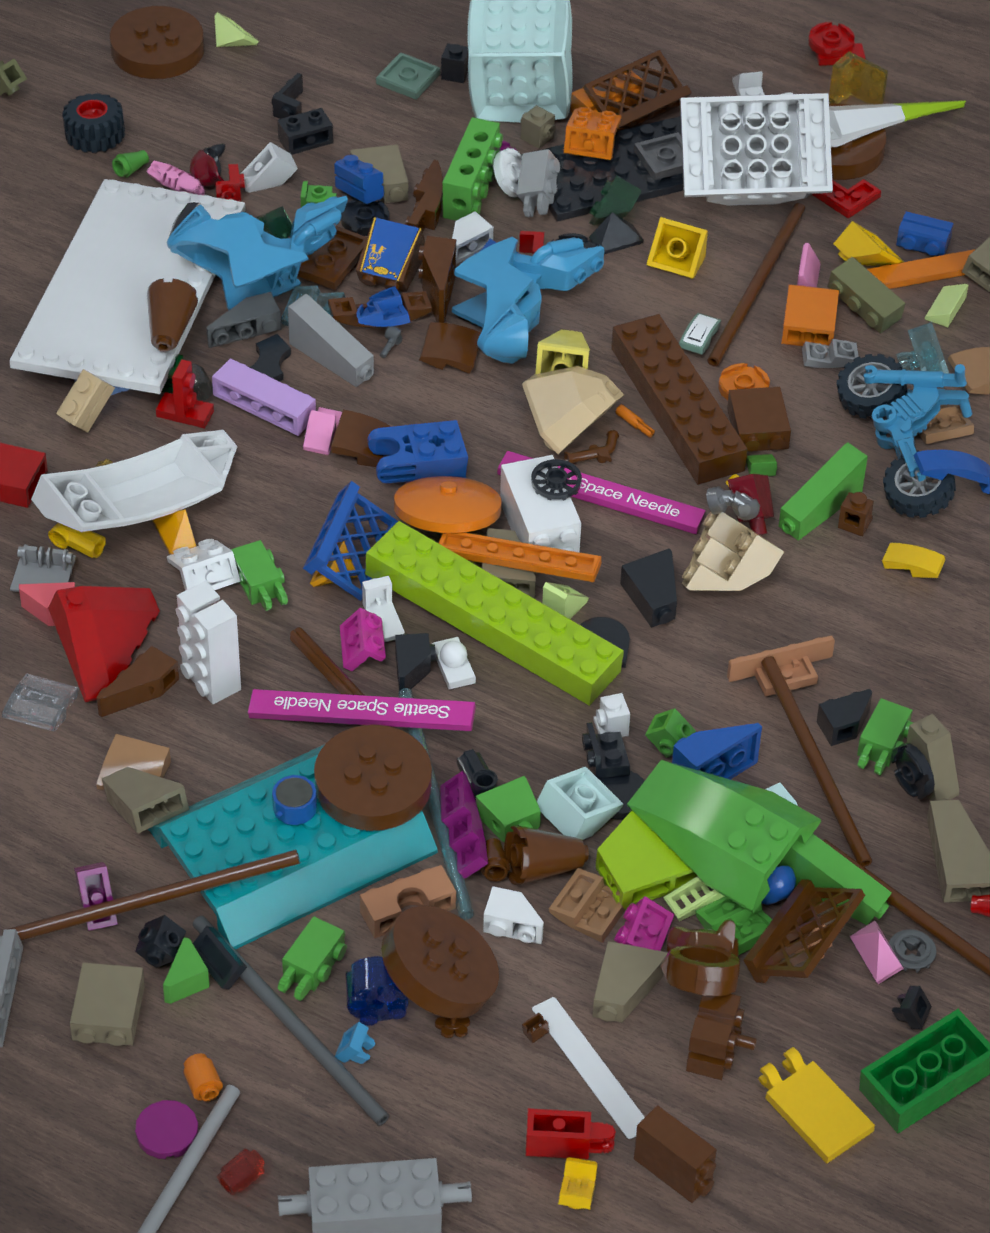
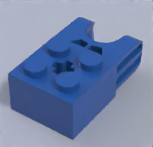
M457 420L377 428L368 435V446L373 454L388 455L381 458L376 467L377 477L382 483L407 482L435 476L466 478L468 455Z

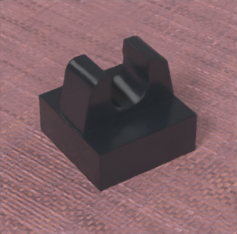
M909 986L906 994H900L897 997L901 1006L899 1008L893 1007L892 1012L897 1020L907 1022L911 1029H922L932 1006L921 986Z

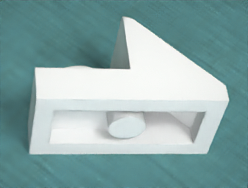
M742 73L733 77L732 82L737 95H764L761 87L763 73Z

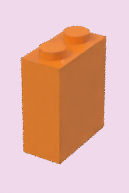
M789 284L781 344L803 346L806 341L829 346L834 338L839 290Z

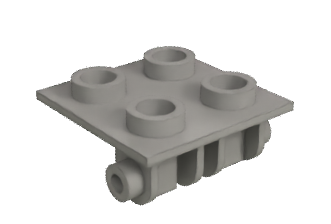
M24 544L23 547L19 546L17 556L20 557L10 591L19 592V584L69 582L76 555H73L68 549L59 550L48 547L47 552H45L44 546H40L39 551L37 547L28 546L27 544Z

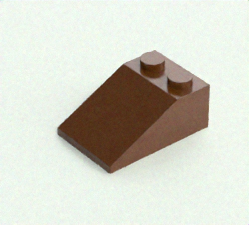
M427 236L425 245H420L418 259L423 261V264H420L418 278L422 279V290L427 292L436 321L445 323L456 279L454 270L456 268L457 239Z

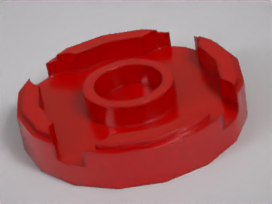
M824 22L812 27L808 37L810 48L817 54L826 57L845 56L852 51L855 35L850 28L839 23L838 26L832 25V22Z

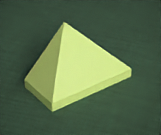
M218 12L216 13V47L258 44L259 41L232 19Z

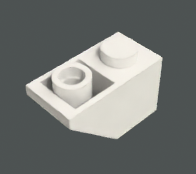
M492 886L484 912L483 932L498 937L504 936L518 939L525 943L542 944L544 922L522 892Z

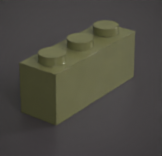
M851 257L831 271L827 287L839 290L838 297L880 334L902 318L906 303L855 258Z

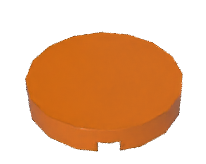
M745 363L734 364L722 371L718 389L721 395L728 401L729 390L769 387L770 379L767 373L755 365L752 368L747 367L748 364Z

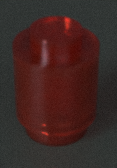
M244 1148L221 1167V1172L217 1175V1179L230 1195H234L236 1192L241 1193L265 1173L263 1168L265 1161L256 1150L250 1152Z

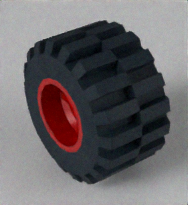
M88 93L83 96H77L76 99H71L64 106L62 116L65 138L74 149H81L82 152H104L122 142V138L125 136L123 108L116 98H111L107 94Z

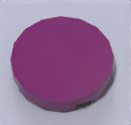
M162 1100L149 1105L136 1120L135 1134L139 1147L147 1155L157 1159H166V1157L171 1156L176 1158L184 1155L198 1134V1121L195 1113L187 1105L178 1101Z

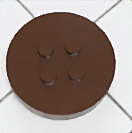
M148 6L133 10L120 17L111 28L110 46L112 59L120 69L136 77L166 79L179 76L194 68L203 57L204 36L202 26L193 15L174 7Z
M829 103V106H850L848 104ZM885 129L869 133L841 146L831 147L832 180L856 179L873 172L884 158L886 145Z
M362 725L347 729L331 738L317 756L314 768L317 799L329 816L351 828L378 831L400 826L420 813L428 802L432 787L430 757L417 739L400 729L385 725Z
M426 905L408 908L399 915L383 937L381 946L382 958L389 976L404 995L428 1012L446 1018H466L477 1013L497 989L499 968L492 949L473 926L452 912Z

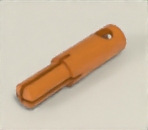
M623 404L617 407L615 413L635 429H639L649 438L654 435L655 430L644 423V420Z

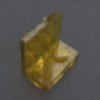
M851 52L846 53L833 65L829 103H840L851 95L869 105L883 104L888 71Z

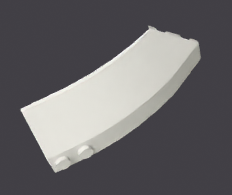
M224 430L182 434L181 438L133 458L84 470L43 474L40 476L31 500L44 517L80 532L121 527L153 520L197 504L222 491L237 445Z

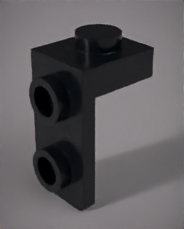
M297 73L273 95L271 104L273 105L274 117L283 119L302 113V102L295 100L303 92L302 74Z

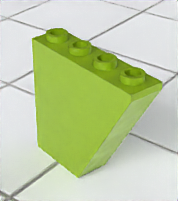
M632 810L597 849L595 867L600 876L604 877V883L612 891L616 903L618 904L619 902L624 910L631 903L636 904L644 896L650 900L666 896L697 877V874L691 868H688L681 861L680 857L671 848L669 849L662 839Z

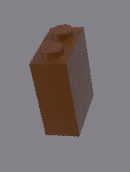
M780 387L729 390L727 410L730 423L747 447V452L789 449L791 428Z
M657 1105L637 1124L634 1160L690 1203H693L700 1195L704 1197L710 1192L714 1185L713 1173L716 1169L715 1158L717 1149Z

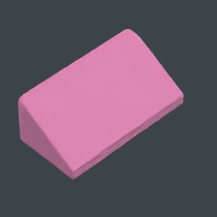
M809 243L803 245L797 285L817 288L821 264Z

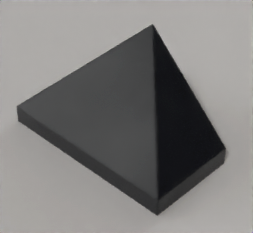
M612 212L589 236L588 241L591 243L593 241L596 247H604V254L643 244L644 239L633 224Z

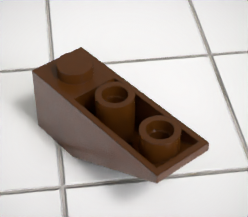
M151 646L145 653L140 654L131 666L121 671L108 687L103 688L97 696L99 716L104 717L161 697L179 680L178 661Z

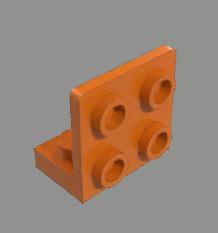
M586 107L574 109L566 125L564 153L611 160L613 157L615 133L622 116L616 115L612 111L595 112Z

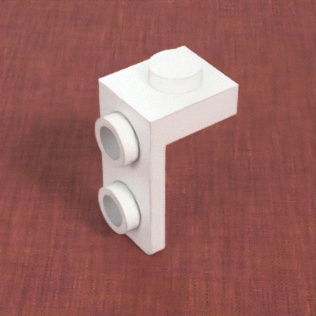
M389 576L362 582L363 606L365 610L375 613L382 618L384 642L395 640V635L405 634L392 603V582Z

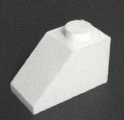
M270 142L242 171L244 173L245 190L250 193L283 185L298 169L291 154Z
M473 212L455 222L452 239H457L456 264L480 252L489 239L493 240V226L477 212Z

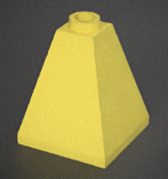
M560 330L539 341L535 374L575 366L588 369L590 349L582 332Z

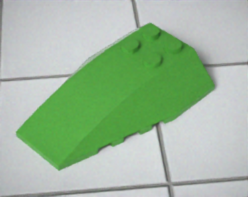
M664 760L657 764L627 803L628 807L662 839L669 849L671 848L680 857L681 861L688 868H691L697 874L698 878L706 886L754 913L770 891L767 879L796 840L805 844L821 823L820 818L772 791Z

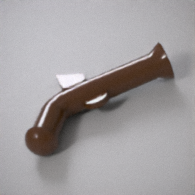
M616 430L608 431L605 446L590 445L588 450L573 453L564 452V460L570 463H577L597 458L599 463L611 462L610 454L616 448L619 433Z

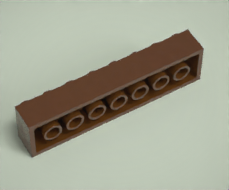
M660 314L613 326L612 351L696 484L699 485L744 472L747 447Z

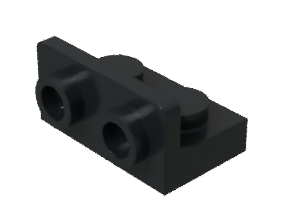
M586 723L587 733L582 734L583 749L586 751L588 767H593L595 776L597 778L630 775V764L621 732L595 734L593 723Z

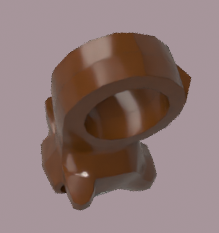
M725 920L717 931L714 929H687L679 926H673L669 930L667 938L668 954L661 962V968L666 981L671 986L705 996L729 995L737 990L740 960L738 958V939L735 938V922L733 920Z

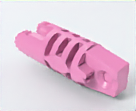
M153 161L147 170L151 178L174 191H184L205 196L204 187L190 173L158 161Z

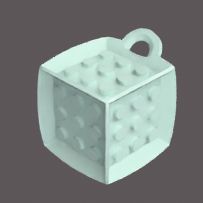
M570 0L470 1L468 15V83L475 118L500 122H520L523 114L536 105L554 114L555 120L568 117L572 93V13Z

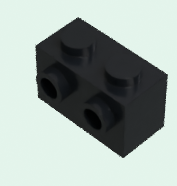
M322 108L277 120L278 139L285 150L291 155L333 143V124Z

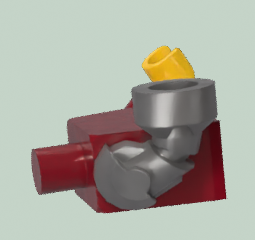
M734 474L726 481L730 490H724L720 486L707 489V502L712 514L724 513L727 507L731 506L739 522L749 523L750 529L759 535L767 534L765 519L774 517L768 475L749 474L739 477L737 474Z

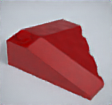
M79 586L56 590L48 609L85 702L97 700L99 692L103 688L108 687L121 671L128 668L132 661L131 655L135 648L139 649L148 633L147 627L150 621H155L160 612L150 588Z

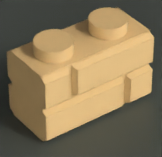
M83 369L56 414L74 426L89 432L115 387Z

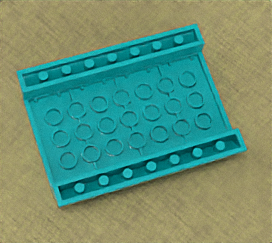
M322 745L189 806V810L148 830L161 849L169 846L190 878L297 849L300 864L200 891L217 916L218 932L236 950L437 854L438 849L423 811L421 810L414 818L400 826L386 830L366 831L339 823L325 812L317 799L316 813L311 820L299 825L285 824L276 818L273 811V787L277 781L290 775L304 776L315 785V762L324 746Z

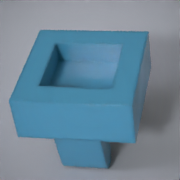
M357 1022L345 1031L335 1057L343 1063L352 1060L363 1064L369 1060L370 1055L362 1049L363 1047L366 1050H370L375 1046V1041L367 1034L369 1027Z

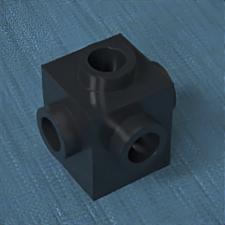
M162 915L145 923L144 928L138 935L139 942L135 952L144 958L148 964L156 968L173 963L186 931L169 917Z

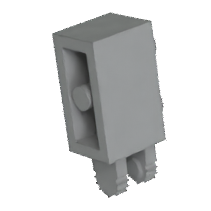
M549 149L523 153L517 196L524 204L523 212L526 217L534 216L535 206H537L540 215H546L549 204H552L554 201V194L557 192L556 181L557 174L560 171V163Z

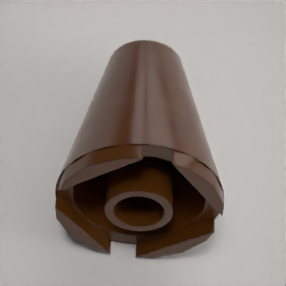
M164 278L158 279L148 287L147 304L151 343L157 350L162 352H168L176 348L198 304L197 291L190 284L182 280L172 279V282H164Z
M519 825L511 826L510 828L513 832H507L504 852L512 871L508 872L507 876L514 885H521L582 868L584 862H587L589 858L588 846L580 838Z

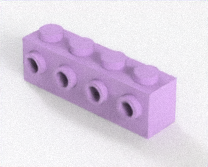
M231 358L212 376L214 396L297 436L307 427L310 412L312 410L316 411V401L308 394L295 390L287 384L272 379L266 374L249 368L245 364Z

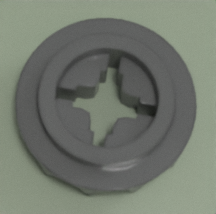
M903 930L893 935L889 941L904 971L915 969L918 973L921 968H929L930 964L935 960V943L928 935L921 931ZM907 948L910 951L916 949L917 955L913 953L906 955Z

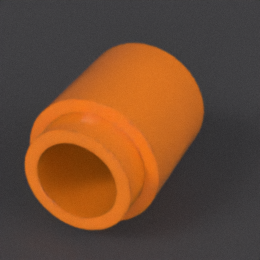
M203 1053L194 1054L186 1059L183 1073L194 1098L203 1101L215 1099L222 1090L223 1084L213 1061Z

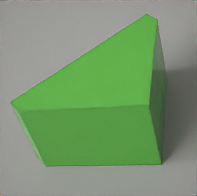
M183 938L163 984L165 1003L172 1004L209 988L208 969L189 938Z

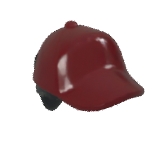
M225 144L205 147L203 150H199L191 159L190 174L195 179L197 178L202 186L211 187L215 186L217 181H224L220 177L221 165L218 158L224 153Z

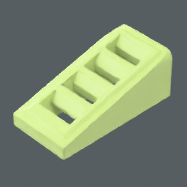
M697 876L663 898L677 919L681 921L695 915L696 910L725 896L715 890L710 891L708 886ZM702 890L705 895L700 897L698 891ZM692 895L696 901L691 903L687 896ZM681 899L686 907L681 910L676 903L677 900Z

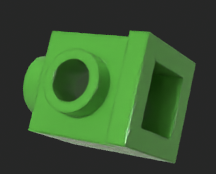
M303 181L301 208L308 203L317 204L324 202L330 197H337V193H332V186L308 185V181Z

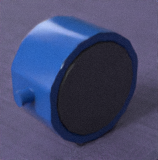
M300 775L286 776L277 781L272 791L273 811L276 818L288 825H299L311 820L317 809V794L314 783Z

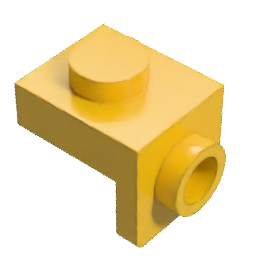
M570 1157L566 1159L558 1204L566 1205L572 1209H590L595 1189L597 1162Z

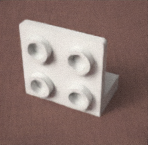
M206 539L199 542V546L190 549L189 547L178 548L173 551L174 554L167 556V561L180 570L185 591L204 581H207L214 590L240 582L233 551L217 540Z

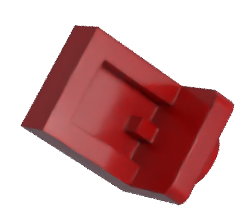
M228 164L229 181H217L215 183L216 198L232 199L241 202L240 188H245L244 173L239 174L238 164Z
M520 231L519 252L534 254L539 248L544 246V232Z

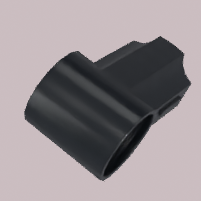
M471 749L464 751L457 758V766L460 772L466 773L475 801L477 795L497 787L498 777L495 772L489 770L480 752Z

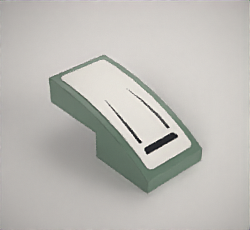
M697 313L686 328L679 345L683 349L703 354L710 347L711 338L719 330L721 320Z

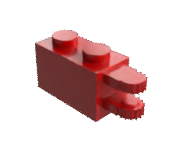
M528 1108L526 1156L589 1159V1153L604 1152L605 1154L610 1151L612 1152L615 1145L616 1131L610 1124L591 1122V1112Z

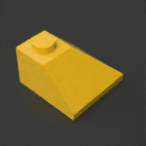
M854 221L848 225L833 243L840 250L838 255L845 261L853 257L861 265L886 266L904 262L876 234Z

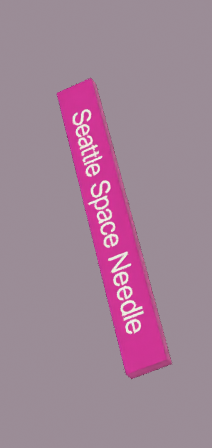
M507 451L498 466L497 474L501 475V465L533 458ZM567 468L564 469L567 473L571 472ZM581 473L582 484L578 493L571 496L693 534H697L706 513L704 509ZM574 475L568 479L577 480V477Z
M253 689L248 715L249 718L472 731L476 706L475 702Z

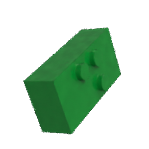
M956 1009L862 1069L860 1072L859 1090L898 1134L990 1075V1043L959 1009Z

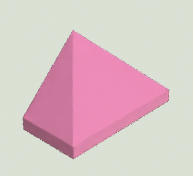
M876 921L850 936L878 984L904 969Z

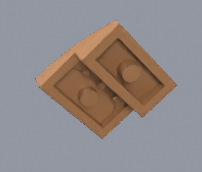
M990 347L972 348L949 355L948 361L954 370L958 364L965 366L967 382L965 388L968 393L990 394Z
M940 405L939 413L927 424V429H923L921 433H918L924 443L929 444L974 434V424L968 418L962 416L959 405Z
M577 868L549 908V913L565 925L602 943L625 912L623 906L619 902L617 904L614 900L610 888L604 884V877Z

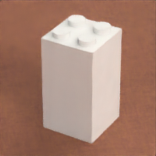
M553 455L501 465V506L511 530L516 532L519 541L580 552L581 521L571 497L566 498L564 501L562 499L547 500L546 497L540 494L537 495L531 484L533 469L541 462L554 459ZM544 468V469L541 470V472H543V473H545V474H546L547 471H548L547 468ZM537 475L535 479L543 480L545 478ZM538 484V485H539L540 487H543V486H545L546 484Z

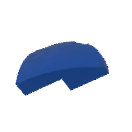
M395 286L372 295L367 302V308L364 310L362 304L357 310L358 323L364 325L387 327L410 323L409 314L403 306L401 295Z

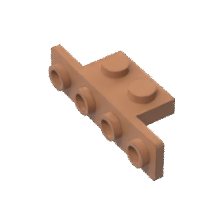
M833 636L815 638L798 644H790L786 647L737 657L729 661L727 678L729 682L755 676L765 696L776 694L761 663L766 657L773 656L790 690L817 684L818 675L811 662L831 658L833 656L835 640Z

